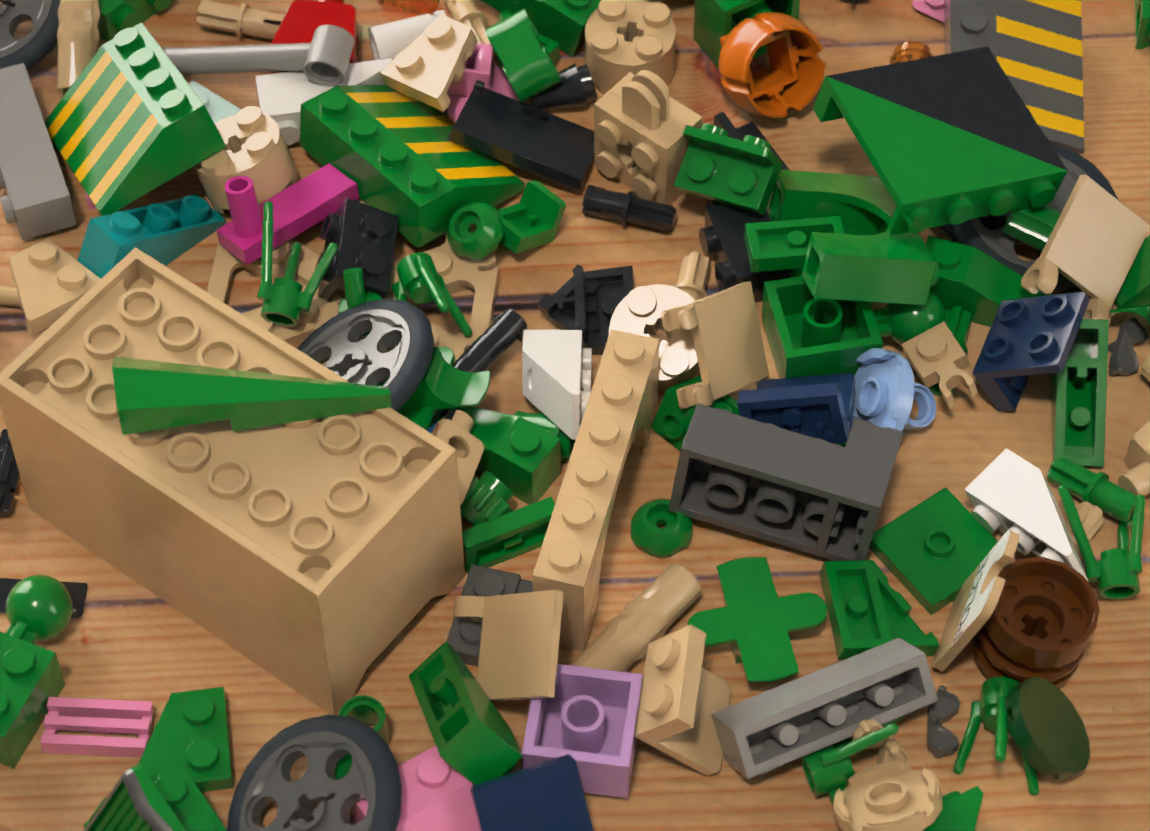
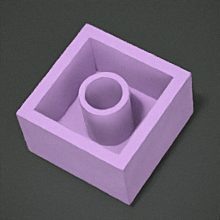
M557 664L554 698L531 699L522 748V769L569 754L576 761L584 793L628 798L637 738L634 735L643 674Z

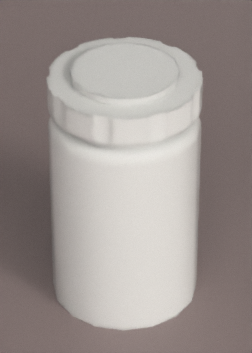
M444 10L433 12V16L431 14H424L368 28L374 60L391 58L393 61L431 23L436 21L441 15L446 16Z

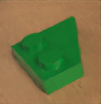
M873 560L824 561L819 573L839 660L850 658L897 638H901L923 651L926 657L935 655L939 647L938 639L932 632L925 635L909 616L912 607L899 592L890 587L888 578Z
M224 687L171 693L139 761L148 774L179 759L201 792L234 788Z

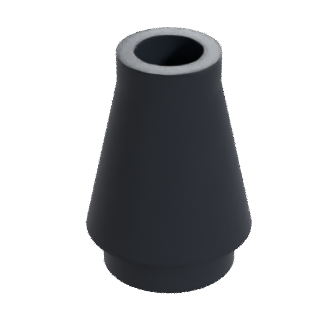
M575 63L558 72L562 80L561 82L531 97L533 107L543 111L588 107L587 102L598 99L588 65L576 67Z

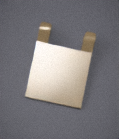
M1080 175L1040 257L1022 277L1021 286L1030 294H1037L1038 290L1043 294H1050L1057 285L1059 272L1092 297L1089 300L1083 319L1109 320L1110 324L1111 307L1141 248L1150 225L1089 176Z
M742 282L687 305L661 312L665 332L681 328V330L692 329L702 382L676 390L680 409H686L694 405L697 406V403L710 406L714 400L769 376L751 282Z
M547 590L485 597L457 596L455 598L454 617L470 618L473 622L482 623L476 680L491 701L554 698L563 591Z

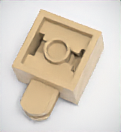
M641 70L634 75L629 72L594 104V165L605 176L615 178L631 188L641 199L671 206L684 193L673 186L690 143L682 133L685 125L701 129L703 117L669 96V87L655 73Z

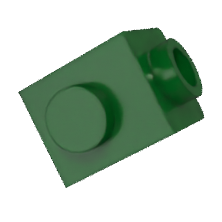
M539 181L527 182L520 203L498 210L499 218L503 224V237L499 243L504 248L517 254L553 242L565 211L566 203Z

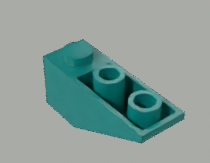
M197 194L91 218L77 261L102 279L136 247L166 266L213 234L218 228L224 226L226 220L205 199Z

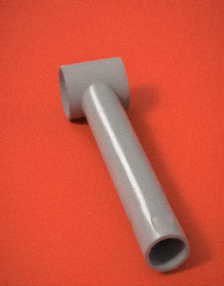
M322 25L315 30L311 43L164 48L162 46L161 48L181 75L187 73L303 71L305 76L313 83L321 86L335 87L344 80L354 46V38L347 30L341 27Z

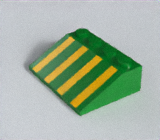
M142 22L134 27L121 30L112 40L99 48L44 121L50 139L101 216L118 211L226 148L205 105Z
M386 85L335 86L301 104L300 146L323 166L331 164L356 182L359 196L367 205L399 216L397 231L417 248L447 233L449 218L460 206L479 201L494 207L525 190V183L497 159L449 141L448 135L451 133L454 123L436 108Z

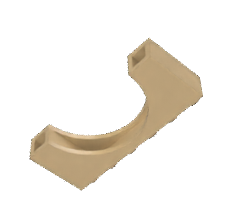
M610 330L533 572V592L547 590L564 592L559 647L583 652L587 646L597 612L603 552L621 473L631 445L646 448L652 430V423L658 410L660 339Z

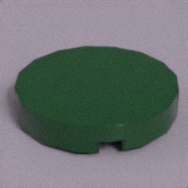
M1031 677L1011 688L1005 700V708L1007 710L1012 707L1014 718L1008 722L1009 730L1020 753L1030 765L1044 775L1052 772L1056 775L1054 780L1064 781L1086 769L1090 759L1089 738L1080 715L1066 695L1047 679Z

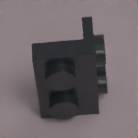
M349 198L344 200L335 214L329 212L320 232V239L325 241V246L316 267L330 243H336L338 249L319 285L318 297L328 300L337 287L345 290L343 271L350 268H360L363 271L365 292L376 293L384 299L389 294L399 216Z

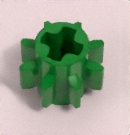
M485 471L479 479L475 476L473 477L462 505H460L461 517L474 527L510 513L513 510L507 503L515 494L493 474Z

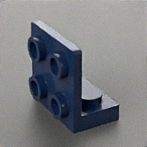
M1085 292L1001 301L972 372L998 412L1014 411L1016 409L1022 391L1027 385L1029 375L1054 373L1063 370L1089 303V298Z
M853 373L761 380L757 383L755 390L739 391L737 406L742 417L762 423H770L782 429L812 438L823 439L829 443H845L848 440L856 381Z
M569 754L474 785L470 789L481 831H593L575 759Z

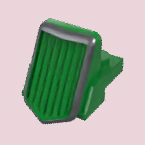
M179 759L151 774H148L140 763L127 769L110 794L102 800L89 821L84 824V831H227Z

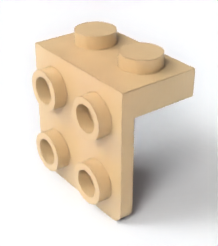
M688 625L648 643L634 737L700 773L710 776L720 771L723 751L711 713L729 707L731 689L727 681L702 667L706 633L692 625Z

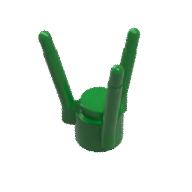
M267 201L264 203L261 284L257 295L258 299L264 301L260 316L277 325L296 326L298 325L300 313L310 311L313 296L329 268L338 246L336 243L329 244L304 292H301L303 286L299 282L294 281L302 246L299 242H295L292 245L284 278H275L272 284L273 203Z
M420 252L410 254L400 260L396 268L400 280L391 286L396 300L407 302V299L410 298L413 302L419 304L434 300L442 313L449 311L465 337L472 336V329L447 290L443 277L438 275L432 257L427 253Z
M1066 485L1059 486L1058 492L1083 557L1088 582H1098L1099 595L1102 598L1118 600L1136 596L1140 593L1139 574L1143 572L1141 551L1145 518V496L1139 494L1135 498L1130 550L1129 528L1118 520V548L1103 551L1100 554L1101 560L1096 561L1068 487Z
M994 677L983 682L980 700L971 703L970 720L953 767L955 774L959 775L963 772L981 722H984L986 728L996 732L995 758L998 762L1005 761L1008 732L1010 731L1008 722L1014 719L1012 707L1007 710L1005 708V700L1010 689L1019 684L1018 681L1007 677ZM1022 755L1029 793L1033 796L1038 795L1037 770Z
M904 716L881 724L884 728L873 731L852 741L853 736L820 751L803 756L801 758L803 770L813 795L817 797L827 793L831 804H834V795L839 787L843 792L847 788L848 779L855 774L849 756L896 734L899 728L895 723L903 720Z

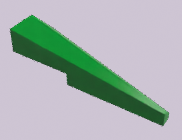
M114 357L112 364L116 406L122 435L227 419L231 420L232 431L392 407L390 389L384 386L125 357Z

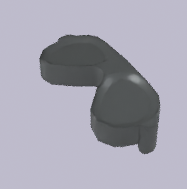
M1135 317L1121 323L1117 340L1108 345V350L1112 353L1110 356L1111 369L1109 370L1111 376L1116 374L1127 376L1138 371L1139 362L1132 345L1146 341L1148 334Z
M943 685L939 686L936 692L938 701L929 704L927 712L926 746L938 758L952 755L959 748L958 738L942 726V724L958 714L961 702L956 695L947 692L946 686Z

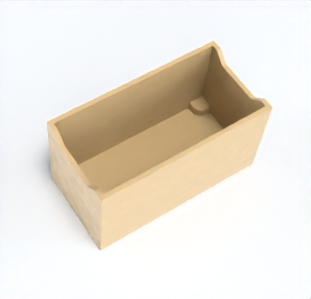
M135 247L0 373V406L28 507L330 715H338L342 705L347 700L353 698L366 669L431 598L450 594L465 577L457 450L391 408L232 431L231 420L227 419L122 435L112 372L114 357L350 383Z

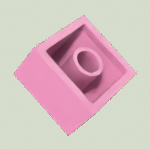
M436 745L398 766L402 784V804L396 831H481L470 792L473 786L472 782L440 757ZM366 798L360 799L352 807L354 824L360 822L366 815L368 809Z

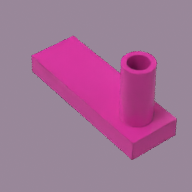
M327 164L258 205L252 179L247 176L233 177L224 185L232 221L216 230L219 244L244 264L248 265L262 257V229L265 202L270 201L273 203V249L324 220L329 212L335 213L346 198L352 200L359 199L357 183L331 164Z

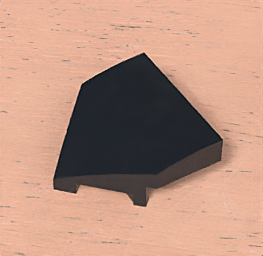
M576 265L572 269L574 276L553 296L546 294L537 303V306L559 329L582 330V348H592V355H603L609 337L612 315L618 304L631 290L636 288L633 267L624 266L584 272L582 266Z

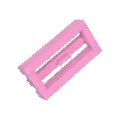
M48 697V715H45V732L41 735L40 744L43 753L141 758L152 735L155 716L153 702ZM58 730L88 731L89 734L92 735L128 733L139 734V737L125 738L85 735H64L57 734Z

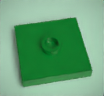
M945 487L875 531L869 549L927 612L932 615L955 600L964 582L998 541L974 519L972 514Z

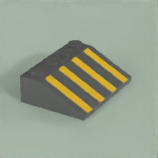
M945 0V54L988 46L1048 141L1073 150L1078 154H1083L1084 105L1081 0Z

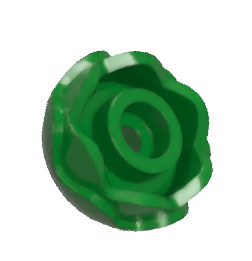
M479 201L466 203L457 208L447 224V240L452 250L458 256L476 260L482 259L494 252L503 237V224L499 218V211L495 207ZM476 226V230L471 233V229Z
M659 498L650 500L640 506L632 516V541L648 555L659 557L675 555L682 548L687 547L692 539L691 517L685 516L680 512L668 511L669 499ZM657 525H665V527L660 528Z

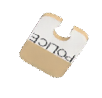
M1008 530L962 585L949 612L939 641V647L934 655L933 668L943 672L990 618L1005 583V579L998 575L1002 568L1013 559L1020 538L1019 534Z

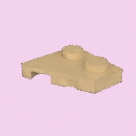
M441 15L405 50L401 51L380 74L386 86L444 111L451 102L447 95L449 86L452 81H460L465 70V61L472 55L478 40L472 27Z

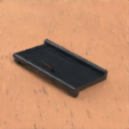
M476 80L466 104L457 118L451 133L448 135V140L577 192L582 189V180L594 157V131L484 87V82Z

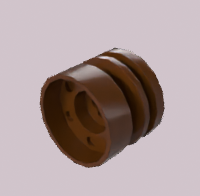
M1045 557L1023 558L1005 566L998 575L1005 579V583L993 613L972 639L971 644L975 661L988 679L1007 677L1021 683L1031 677L1047 679L1060 689L1066 685L1076 672L1078 664L1083 657L1084 649L1088 646L1093 636L1100 611L1095 591L1084 576L1067 564Z

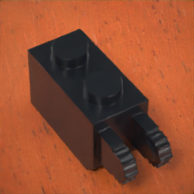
M708 200L705 204V228L699 229V238L703 252L706 256L712 255L716 263L714 267L715 276L720 290H725L742 282H751L755 303L763 301L764 282L790 278L791 269L751 271L744 239L745 223L771 221L767 210H765L764 215Z

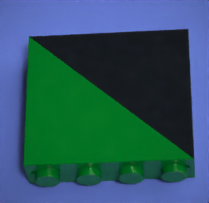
M988 46L825 76L813 107L820 122L845 118L897 205L886 229L888 236L908 232L919 233L927 228L946 224L958 225L979 217L989 215L1001 216L1013 210L1032 206L1035 208L1045 206L1056 197V193L1068 171Z

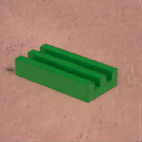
M552 497L462 531L464 568L467 574L471 564L489 568L542 547L555 506Z

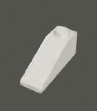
M392 59L348 64L344 80L338 86L386 85L380 72L392 62ZM303 71L255 76L259 106L263 114L275 120L286 145L300 143L301 104L333 87L313 83L305 76Z

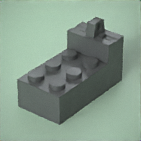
M697 403L681 447L668 511L680 512L691 518L833 561L865 560L904 432L888 427H878L871 422L854 418L846 446L843 447L820 438H812L779 428L770 423H762L732 414L723 409H715Z

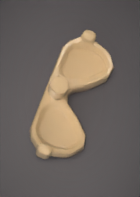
M876 719L862 720L853 734L852 741L884 727ZM893 736L868 747L880 746L877 764L896 761L909 763L908 753Z

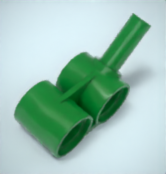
M525 8L515 14L510 10L502 11L498 16L499 22L484 30L521 103L562 81Z

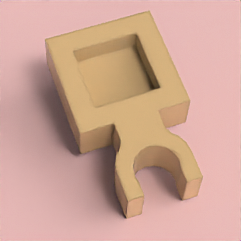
M944 321L901 344L906 358L923 384L929 388L939 382L943 399L949 408L956 406L951 391L957 386L966 387L971 396L978 394L975 382L969 373L963 370L970 366L967 355Z

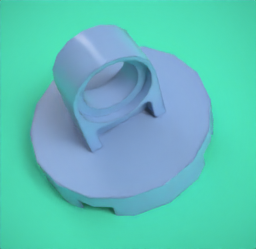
M872 348L856 359V362L862 363V365L855 374L856 384L850 430L854 418L871 422L878 427H888L899 431L922 428L933 421L936 414V401L933 393L928 387L914 382V374L909 361L900 353ZM914 398L918 404V415L915 420L909 417Z

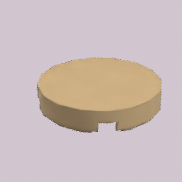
M896 761L876 764L856 772L848 779L849 786L843 792L839 787L834 795L833 805L837 824L842 831H923L936 820L942 810V792L939 781L931 770L922 767V772L911 770L910 763Z

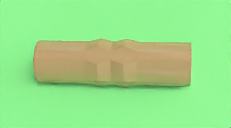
M60 0L58 8L59 27L57 31V91L62 94H66L97 52L100 37L98 30L100 19L99 0Z
M671 564L637 598L627 603L620 615L610 620L603 632L570 665L625 672L634 662L645 656L648 643L662 638L668 627L701 595L702 589L699 582L683 566Z

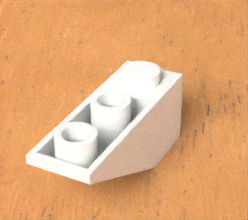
M524 330L522 395L572 440H576L580 421H582L591 393L592 348H582V330Z
M1006 448L964 489L975 507L971 511L972 516L990 533L999 530L1005 534L1008 530L1019 534L1020 538L1016 550L1021 554L1028 555L1032 552L1038 557L1063 562L1082 574L1088 582L1057 500L1041 470Z

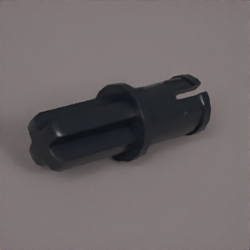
M588 185L582 203L583 214L621 222V226L625 228L630 223L669 232L672 231L677 217V209L673 206L636 198L635 191H629L626 194Z

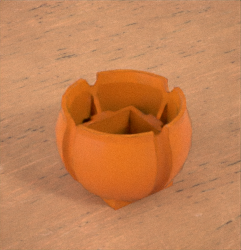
M763 12L755 15L752 19L746 18L738 23L729 34L720 37L719 71L722 73L721 83L732 101L743 110L760 117L783 118L787 117V110H796L798 112L802 110L818 92L824 77L825 61L817 53L821 52L823 48L816 36L800 20L784 13ZM766 45L770 65L751 73L750 63L753 55L759 47Z

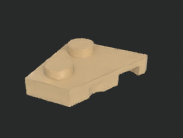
M49 238L9 257L13 282L17 287L20 307L23 309L26 319V328L32 336L49 328L101 280V278Z

